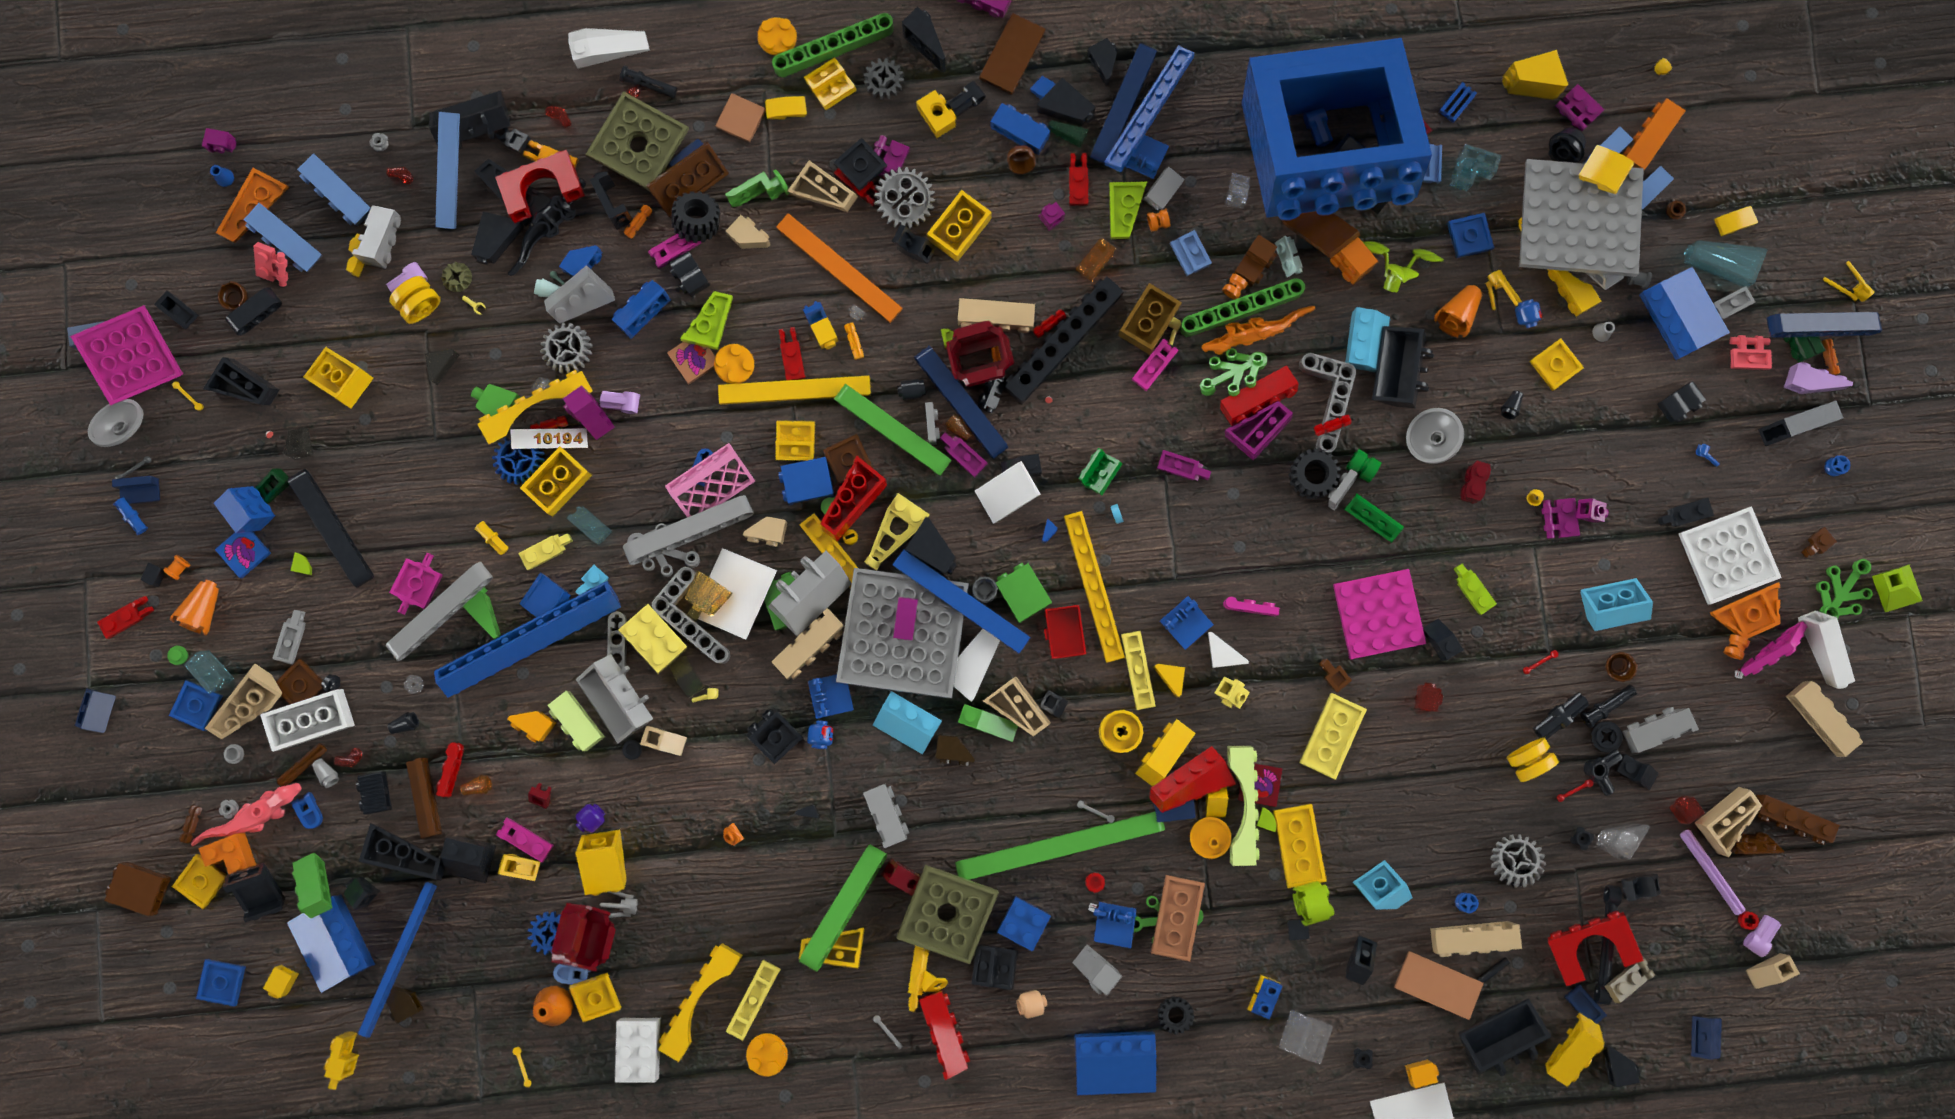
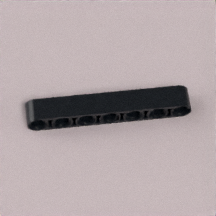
M304 468L288 478L290 486L351 583L356 588H359L373 579V572L312 475Z

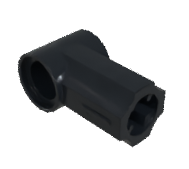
M972 81L963 88L960 94L950 100L947 106L958 117L971 106L979 105L986 98V95L977 83Z

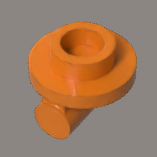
M734 823L723 831L724 840L731 845H736L744 840V837Z

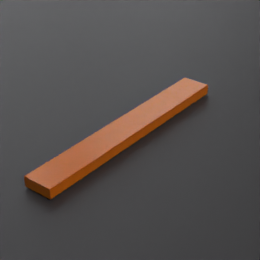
M789 213L776 226L777 230L889 323L902 311L900 305Z

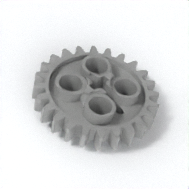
M898 167L897 173L891 169V176L885 173V180L880 179L879 183L881 186H876L875 188L879 193L874 194V197L879 199L874 203L875 205H880L877 212L883 211L881 218L888 217L887 224L893 221L894 227L898 223L904 226L907 224L909 229L912 228V223L915 226H919V220L924 223V216L929 217L930 212L928 210H933L934 208L930 203L935 202V199L930 197L935 193V191H929L932 184L926 185L928 177L922 179V172L916 175L914 168L910 173L908 167L905 168L904 172ZM901 181H907L910 184V188L904 189L901 186ZM914 187H917V190L907 200H904L899 206L892 209V206L900 201L902 196L907 195ZM887 193L895 194L896 200L890 201L887 198ZM919 195L922 198V203L914 202L913 196ZM905 207L908 210V215L900 214L899 208Z

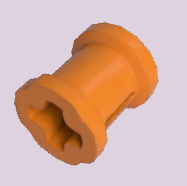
M175 555L174 561L168 568L165 567L163 571L175 580H179V575L186 567L191 565L179 555Z

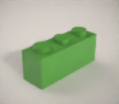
M315 853L293 862L294 871L292 875L296 881L295 892L299 899V903H297L299 911L311 919L332 909L325 862Z

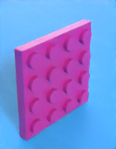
M145 305L70 336L110 405L183 375Z
M1409 569L1333 584L1350 659L1426 644Z

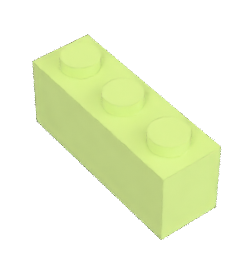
M565 691L548 704V707L551 709L549 710L550 715L555 720L558 719L561 722V729L566 735H571L574 739L572 743L579 751H588L605 738L570 691Z

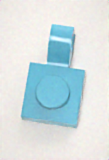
M593 565L581 578L585 583L575 592L581 595L604 583L609 577Z

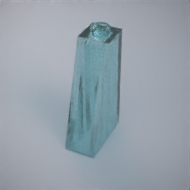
M1697 240L1692 245L1687 246L1684 252L1686 256L1684 263L1748 288L1755 283L1768 249Z

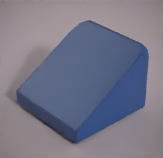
M1042 76L1030 88V91L1041 100L1056 84Z
M1049 519L1046 521L1042 538L1043 544L1058 530Z

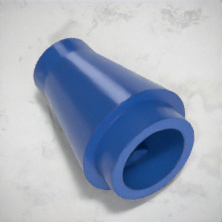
M218 165L211 167L210 173L218 185L226 187L233 183L234 174L231 170Z

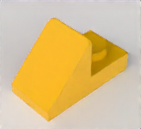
M503 854L498 874L535 881L541 862L522 858L515 854Z

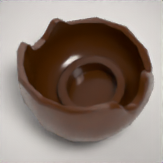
M1018 145L1011 148L1007 154V163L1009 164L1010 171L1017 174H1026L1032 171L1036 165L1033 150L1026 145Z
M229 281L221 285L218 292V302L223 308L234 311L248 300L247 291L237 282Z
M1617 652L1607 659L1605 668L1612 679L1625 682L1630 681L1636 675L1638 665L1630 654Z

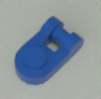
M311 792L306 793L300 800L296 799L291 802L304 827L314 829L321 825L323 816ZM307 804L309 809L304 811L303 806Z

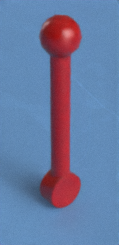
M1556 650L1551 651L1550 655L1532 666L1524 667L1523 673L1529 674L1532 669L1549 659L1557 658L1558 652Z
M1588 779L1579 787L1563 795L1559 794L1557 800L1562 802L1566 797L1585 787H1592L1593 781Z

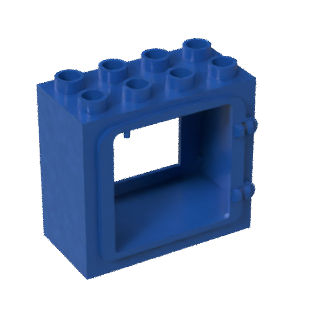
M1402 38L1249 58L1242 107L1267 218L1278 216L1281 220H1292L1301 213L1316 211L1319 215H1329L1336 212L1339 208L1354 206L1357 210H1367L1374 207L1377 203L1392 201L1395 205H1405L1417 198L1432 157V152ZM1364 105L1369 107L1378 147L1304 157L1296 156L1288 115L1303 114L1321 107L1325 111Z

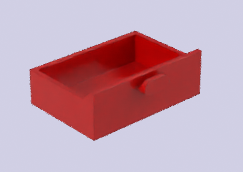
M1079 605L1045 609L1047 629H1044L1045 640H1049L1051 660L1086 655Z

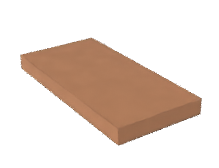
M1169 875L1165 876L1151 954L1190 962L1205 883Z
M1408 951L1394 988L1470 1020L1484 983Z

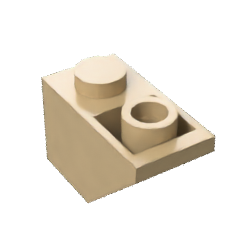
M740 215L726 230L727 236L741 249L767 248L770 246L768 234L762 229L760 231L754 227L756 224L749 217L745 219Z
M765 517L745 530L743 536L748 538L747 541L759 543L760 540L765 541L766 545L777 547L778 544L783 545L787 521Z
M646 726L641 745L681 756L687 737L652 726Z
M1781 953L1746 970L1755 989L1779 984L1800 974L1791 956Z

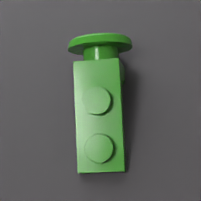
M773 170L775 177L769 180L765 172H762L738 187L731 189L725 195L730 205L736 207L741 206L765 191L771 200L776 199L782 193H785L787 196L789 189L782 175L777 170Z

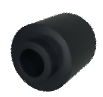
M923 380L901 381V385L897 386L898 395L903 397V400L921 398V396L926 395Z

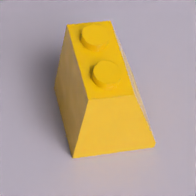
M1557 50L1513 62L1502 79L1503 85L1507 88L1509 94L1552 100L1557 99L1568 86Z
M620 830L581 835L576 857L585 895H599L603 892L611 891L614 893L623 890L626 884V872Z

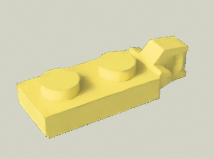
M568 533L561 537L558 534L552 535L520 552L519 555L529 571L562 554L566 550L564 546L573 542Z

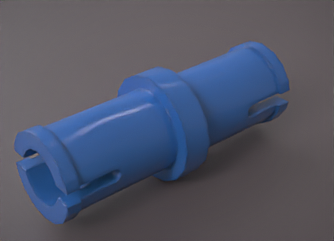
M124 497L115 501L113 505L119 510L123 520L129 523L137 535L144 533L148 529L139 518V513L132 509Z

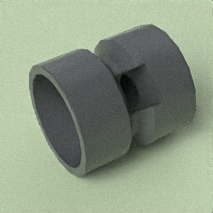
M990 577L978 578L973 584V597L982 604L992 602L997 595V584Z

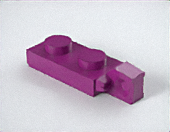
M946 432L940 437V440L946 445L944 449L974 478L988 464L960 437L955 436L952 439Z
M1166 450L1162 451L1157 467L1159 470L1192 481H1198L1199 478L1209 480L1211 471L1203 469V464L1199 463V461Z

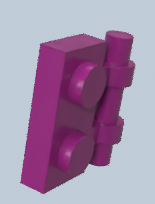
M1579 84L1563 98L1567 105L1561 100L1555 105L1560 110L1559 113L1562 116L1565 115L1572 122L1571 125L1581 131L1587 127L1583 120L1590 124L1605 110ZM1573 108L1580 116L1575 115L1570 109Z
M880 135L879 140L874 144V151L878 156H880L881 152L886 153L883 161L887 164V168L878 175L884 178L885 173L891 176V169L897 173L898 167L902 168L910 147L892 140L890 146L885 145L887 138Z
M1575 498L1554 500L1555 507H1551L1550 500L1542 501L1543 508L1541 510L1545 518L1544 532L1547 534V539L1555 538L1554 531H1558L1559 538L1580 536L1579 523L1576 518L1577 507ZM1552 514H1556L1557 524H1553Z

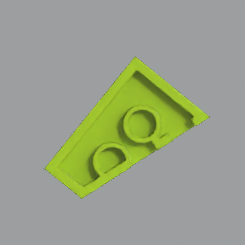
M1147 182L1109 183L1111 239L1130 238Z
M714 291L702 307L699 315L690 324L689 329L680 338L681 341L718 350L733 296Z

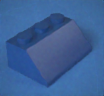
M653 280L644 283L640 288L641 291L636 296H631L627 304L623 308L618 309L613 315L612 321L630 339L671 301L666 291Z

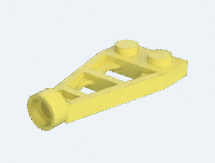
M898 493L886 510L870 555L864 563L877 571L879 566L915 535L925 517H929L930 514ZM895 517H899L908 523V529L901 535H895L890 531L891 522ZM884 535H888L895 540V543L887 551L880 548V542Z

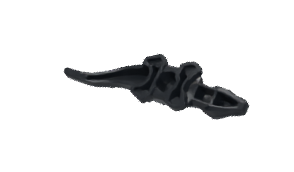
M579 178L582 189H584L586 181L583 178ZM562 193L561 195H554L540 212L535 213L524 235L519 259L508 272L509 276L515 275L524 266L537 241L542 237L551 238L558 235V226L564 220L569 221L575 217L576 211L570 205L576 200L567 203Z

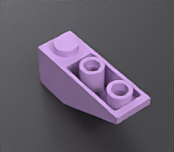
M1800 362L1790 367L1784 388L1800 394L1844 390L1852 386L1853 382L1847 380L1844 376H1835L1829 374V371L1825 369H1815L1808 363Z

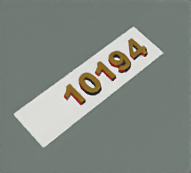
M510 429L512 449L558 448L559 446L562 448H588L587 429Z

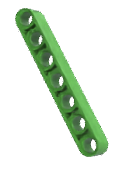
M882 13L780 53L772 60L774 72L779 77H786L885 38L893 32L892 17L887 13ZM882 23H888V24H889V26H887V27H882V26H880V25H881ZM867 29L872 31L870 34L863 33ZM849 36L855 37L852 41H848L846 38ZM831 43L838 44L834 48L829 47ZM814 50H820V53L812 54ZM796 57H803L801 61L794 60ZM780 63L786 64L783 68H778L777 66Z
M1292 279L1189 315L1183 319L1180 332L1186 337H1191L1296 300L1304 292L1305 284L1301 279ZM1291 286H1297L1299 292H1293ZM1273 292H1279L1282 298H1275ZM1261 298L1264 301V305H1258L1255 299ZM1238 305H1245L1247 310L1240 311L1238 309ZM1220 311H1227L1229 317H1222ZM1209 317L1211 319V323H1204L1202 318ZM1191 323L1194 329L1187 330L1184 324Z
M844 384L834 398L844 408L936 474L941 476L952 461L847 384Z
M871 844L866 848L803 951L799 962L816 972L820 969L887 858L885 852Z

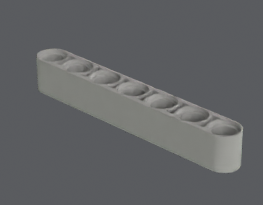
M744 495L629 541L623 545V550L629 564L635 565L745 520L753 515V511L747 497Z
M482 562L474 564L386 644L388 650L397 661L407 657L493 579V576Z

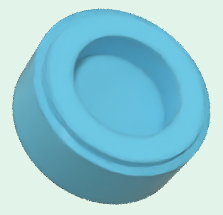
M1118 504L1112 505L1111 510L1115 522L1119 524L1123 522Z

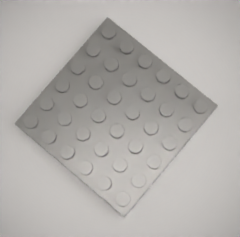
M1527 159L1525 163L1519 267L1637 277L1639 274L1644 168L1632 167L1618 192L1613 194L1598 189L1597 184L1579 180V173L1585 165L1583 163Z
M854 568L836 682L952 699L964 615L907 575ZM950 581L968 594L969 583ZM899 597L918 599L913 640L893 638Z

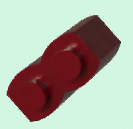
M1475 461L1469 465L1465 474L1466 483L1463 485L1460 493L1462 501L1475 504L1482 500L1486 492L1485 482L1491 473L1490 464Z

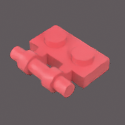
M257 242L254 245L256 276L272 282L277 279L279 286H286L288 280L286 267L288 264L285 254L279 252L276 255L275 248Z
M1745 335L1730 337V344L1738 346V349L1730 350L1731 369L1769 370L1772 368L1771 350H1764V345H1770V338H1763V336H1755L1753 338L1746 337ZM1747 345H1754L1755 349H1747Z

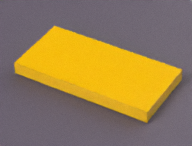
M1312 804L1273 810L1287 888L1315 881L1320 883L1327 882Z

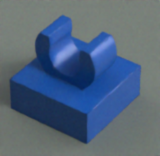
M815 301L814 305L810 307L806 305L805 309H803L809 325L827 317L820 302Z

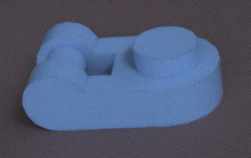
M559 964L555 967L553 974L554 978L560 983L575 984L587 980L588 972L590 971ZM575 971H580L579 978H574Z

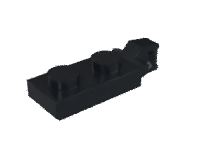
M1704 498L1667 510L1668 515L1658 518L1660 525L1671 522L1672 527H1677L1712 517L1714 513L1709 498Z

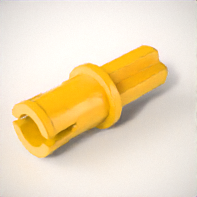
M484 521L475 527V530L486 540L485 543L490 544L499 555L507 552L508 546L498 537V533H494Z

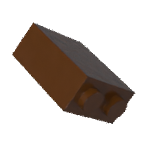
M129 862L119 863L113 871L114 877L106 889L104 901L146 916L157 915L171 877Z

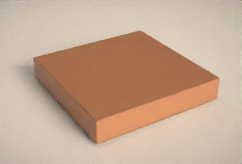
M731 93L716 124V128L750 143L766 109Z

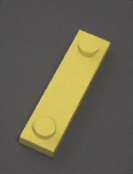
M1141 631L1121 634L1136 710L1156 707Z
M765 960L762 961L726 1030L727 1033L742 1041L744 1040L780 971L779 967Z

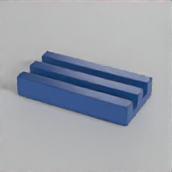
M1462 82L1440 109L1439 113L1454 123L1477 92L1471 91V88L1469 86L1466 87L1465 83ZM1460 90H1463V94L1459 97V99L1455 102L1451 109L1448 112H1446L1445 109L1448 107V105L1452 102V100L1456 97ZM1468 94L1470 97L1459 109V111L1455 114V116L1452 117V112L1456 109V107L1463 100V98Z

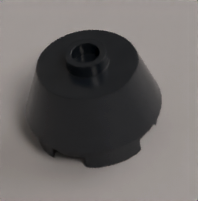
M1566 128L1550 138L1548 144L1550 151L1548 155L1553 161L1577 163L1584 157L1586 138L1579 130Z

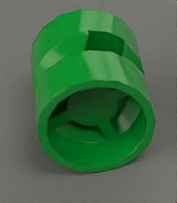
M1358 448L1345 470L1350 471L1352 469L1359 474L1360 479L1370 483L1382 462L1374 457L1368 458V454Z

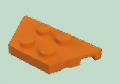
M1777 582L1718 608L1710 612V614L1735 635L1749 639L1780 625V600H1778L1780 583Z

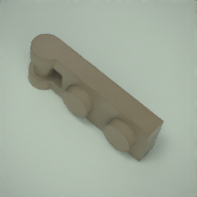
M1644 957V961L1630 965L1605 985L1615 1004L1621 1003L1647 980L1655 976L1652 969L1648 968V962Z

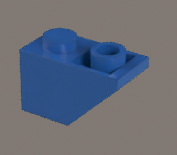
M596 245L571 250L559 267L563 272L573 277L586 265L592 269L595 264L600 262L603 252Z

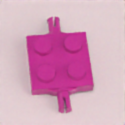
M426 553L422 563L406 558L389 592L403 601L397 612L405 615L409 605H417L423 609L428 606L443 574L434 571L429 566L434 555Z

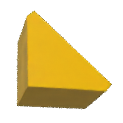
M1156 664L1153 668L1175 697L1181 696L1185 667Z
M1227 786L1221 788L1218 792L1206 794V817H1226L1228 803Z

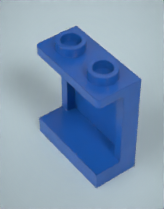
M826 457L781 466V472H778L780 483H784L785 490H782L784 502L788 501L790 506L793 503L822 497H835Z

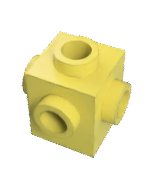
M1224 677L1215 694L1223 699L1221 703L1227 707L1232 708V706L1240 709L1250 692L1244 688L1245 684L1235 679L1233 681Z

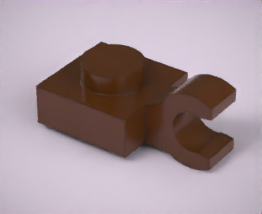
M1822 527L1807 539L1810 545L1803 549L1801 553L1805 558L1809 555L1813 556L1816 552L1822 554L1837 541L1825 527Z
M1323 659L1319 662L1322 669L1328 673L1323 678L1336 693L1352 681L1340 665L1334 668L1328 659Z

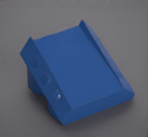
M540 572L519 604L535 617H538L569 601L571 595Z

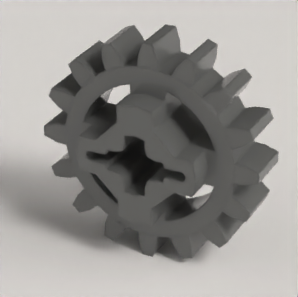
M878 58L877 64L872 61V67H866L867 73H864V79H866L864 84L868 86V93L873 91V97L880 95V100L884 96L890 99V94L897 96L896 90L901 91L902 86L900 84H904V79L902 78L904 73L900 71L901 66H895L894 60L889 63L888 58H885L884 62ZM886 73L887 78H885V81L882 84L883 77Z

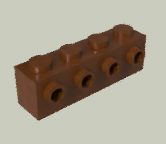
M1756 795V798L1762 805L1756 814L1758 816L1757 819L1768 823L1769 821L1774 822L1776 827L1784 830L1791 829L1794 831V834L1805 838L1806 836L1813 838V842L1821 845L1834 843L1840 825L1770 796Z

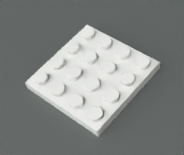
M1752 506L1679 533L1681 542L1708 605L1782 578Z

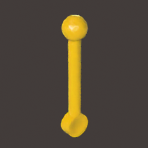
M175 381L172 383V387L174 389H178L189 401H191L195 405L194 407L196 410H203V405L201 403H197L185 390H183L180 387L179 382Z
M515 1047L513 1054L517 1056L524 1078V1086L528 1088L531 1086V1081L528 1080L520 1055L522 1050L520 1047Z

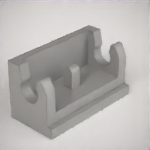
M1168 167L1161 173L1142 200L1154 209L1162 210L1185 179Z

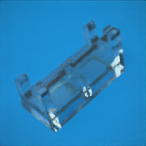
M578 506L576 508L577 511L574 514H570L567 519L592 541L600 545L612 530L584 506Z
M209 650L196 652L184 665L209 694L222 690L223 684L229 683L234 679Z

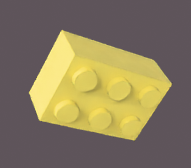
M649 604L618 629L620 634L657 674L662 672L687 649L682 640Z

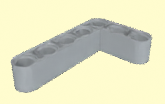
M1306 354L1299 362L1301 372L1333 381L1322 425L1324 422L1336 418L1340 419L1346 412L1356 375L1355 367L1349 363L1321 355ZM1305 360L1312 361L1313 367H1307ZM1323 365L1330 366L1331 372H1325ZM1342 370L1349 372L1348 378L1342 375ZM1337 388H1342L1345 392V395H1339L1337 393ZM1332 406L1339 407L1340 413H1334ZM1341 428L1318 436L1316 449L1318 451L1325 450L1327 455L1335 450ZM1322 442H1328L1330 450L1324 449Z
M683 567L678 570L652 602V609L710 659L718 664H725L730 659V651L676 606L697 580V574L689 567ZM685 572H691L692 574L689 581L683 580ZM678 586L679 593L676 596H671V588ZM661 601L666 602V608L663 611L658 610V604ZM676 613L681 615V620L678 623L672 621V617ZM694 625L696 632L690 636L687 634V628ZM707 637L710 639V645L707 648H703L701 641ZM719 650H724L725 657L722 660L716 658V653Z

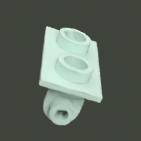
M1291 236L1282 237L1275 242V245L1277 246L1276 251L1279 254L1282 268L1288 278L1294 273H1302L1303 265L1299 256L1293 257V254L1297 253L1294 239H1291Z

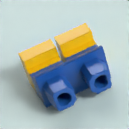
M1261 975L1255 988V992L1258 995L1253 993L1247 1010L1270 1019L1283 986L1279 982Z

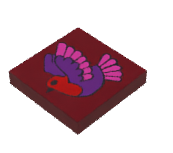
M1254 763V770H1257L1258 776L1257 782H1254V787L1258 791V801H1255V803L1277 807L1283 768ZM1239 786L1237 800L1244 801L1241 786Z

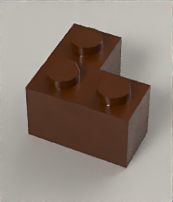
M1258 234L1234 274L1244 278L1251 288L1254 283L1259 284L1264 276L1261 272L1264 268L1268 269L1277 256L1275 253L1277 246Z

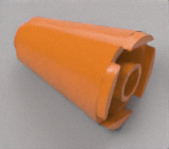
M1468 285L1438 310L1434 320L1435 322L1438 320L1440 323L1439 328L1450 336L1458 338L1459 335H1463V337H1466L1471 330L1482 298L1481 290L1475 285Z
M210 580L200 581L174 611L169 620L173 623L177 620L180 622L179 626L198 634L203 632L204 635H207L219 589L216 587L217 584Z
M546 987L537 994L534 1000V1018L548 1026H557L564 1023L573 1011L571 995L563 987Z

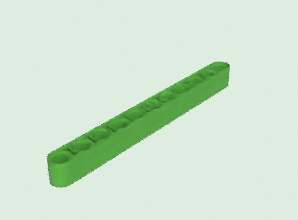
M1151 812L955 862L959 877L970 880L1164 831L1165 826L1164 822H1157L1156 812Z

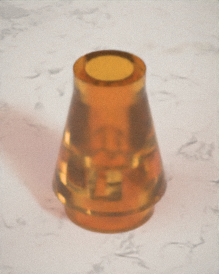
M954 414L945 423L948 427L947 430L956 434L964 441L973 434L960 415Z
M480 775L461 785V792L464 796L486 794L492 789L491 779L487 775Z

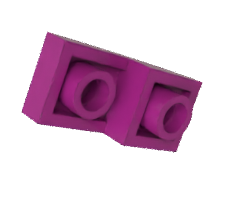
M898 598L893 638L913 640L918 599Z

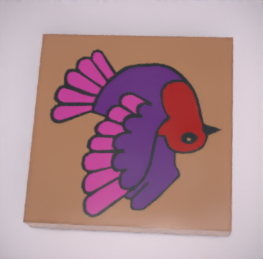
M682 342L667 352L688 384H691L714 368L715 355L710 348Z

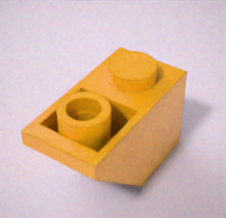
M540 711L508 717V720L512 722L510 725L518 731L522 729L527 733L526 737L535 743L536 741L543 742L556 725L554 720Z

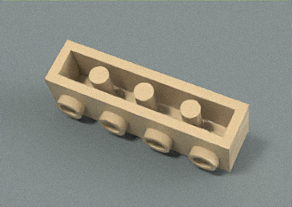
M959 298L958 325L965 327L982 321H991L994 327H1001L1004 332L1015 329L1020 333H1029V331H1033L1035 304Z
M1802 682L1786 695L1788 700L1836 757H1846L1863 743L1859 738L1860 734L1849 726L1846 722V717L1833 707L1834 703L1822 694L1821 688L1815 682Z

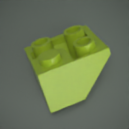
M1910 565L1872 576L1885 612L1923 601Z

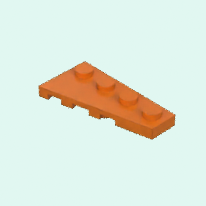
M252 168L216 233L236 243L249 230L245 226L247 222L243 219L253 208L260 203L268 210L289 187Z

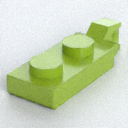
M1463 564L1453 569L1459 577L1456 579L1457 585L1479 615L1484 614L1497 604L1471 569L1468 571Z

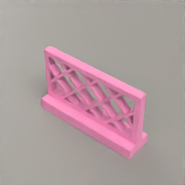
M728 443L665 485V487L688 518L691 516L689 513L691 506L700 507L698 513L724 503L754 483L755 480L730 443ZM735 458L737 461L736 469L727 468L728 462ZM721 471L720 480L711 479L712 473ZM726 472L735 473L733 482L724 481ZM738 474H745L749 478L743 483L737 482ZM706 482L704 491L695 490L696 484ZM710 483L719 484L717 492L708 491ZM722 485H732L728 493H721ZM682 493H690L688 501H680L678 496ZM694 494L703 495L701 503L692 502ZM707 495L716 496L712 504H705Z

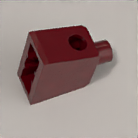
M890 858L881 873L887 882L912 896L921 877L893 858Z

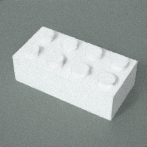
M343 689L333 690L260 714L272 752L355 726Z

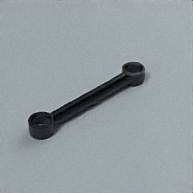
M1605 886L1603 893L1605 903L1604 918L1608 917L1607 914L1617 911L1622 899L1620 886ZM1602 936L1598 984H1596L1594 989V1001L1597 1004L1610 1005L1612 998L1605 985L1611 981L1614 943L1605 936Z

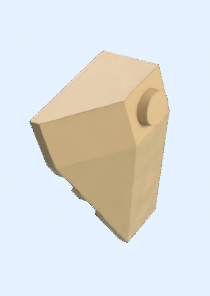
M254 664L205 729L218 738L223 739L263 712L270 710L283 694L272 674Z

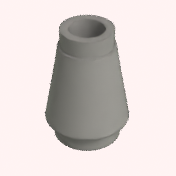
M1612 322L1595 325L1592 331L1593 337L1600 342L1607 341L1615 330V325Z
M323 759L313 762L312 767L321 786L329 788L339 781L338 773Z

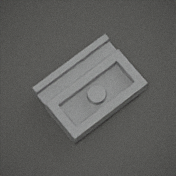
M933 402L925 403L928 441L930 445H937L936 439H940L939 428H935L938 412L937 409H933Z
M1351 469L1348 474L1345 472L1341 476L1339 487L1337 489L1333 488L1334 490L1328 495V498H1330L1329 508L1332 510L1337 508L1356 481L1357 472Z

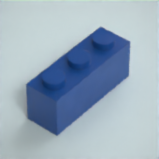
M1001 103L990 123L991 129L1019 145L1028 146L1037 155L1040 154L1050 137V130L1045 124H1038L1033 121L1032 117L1025 113L1017 112L1016 108L1009 104Z

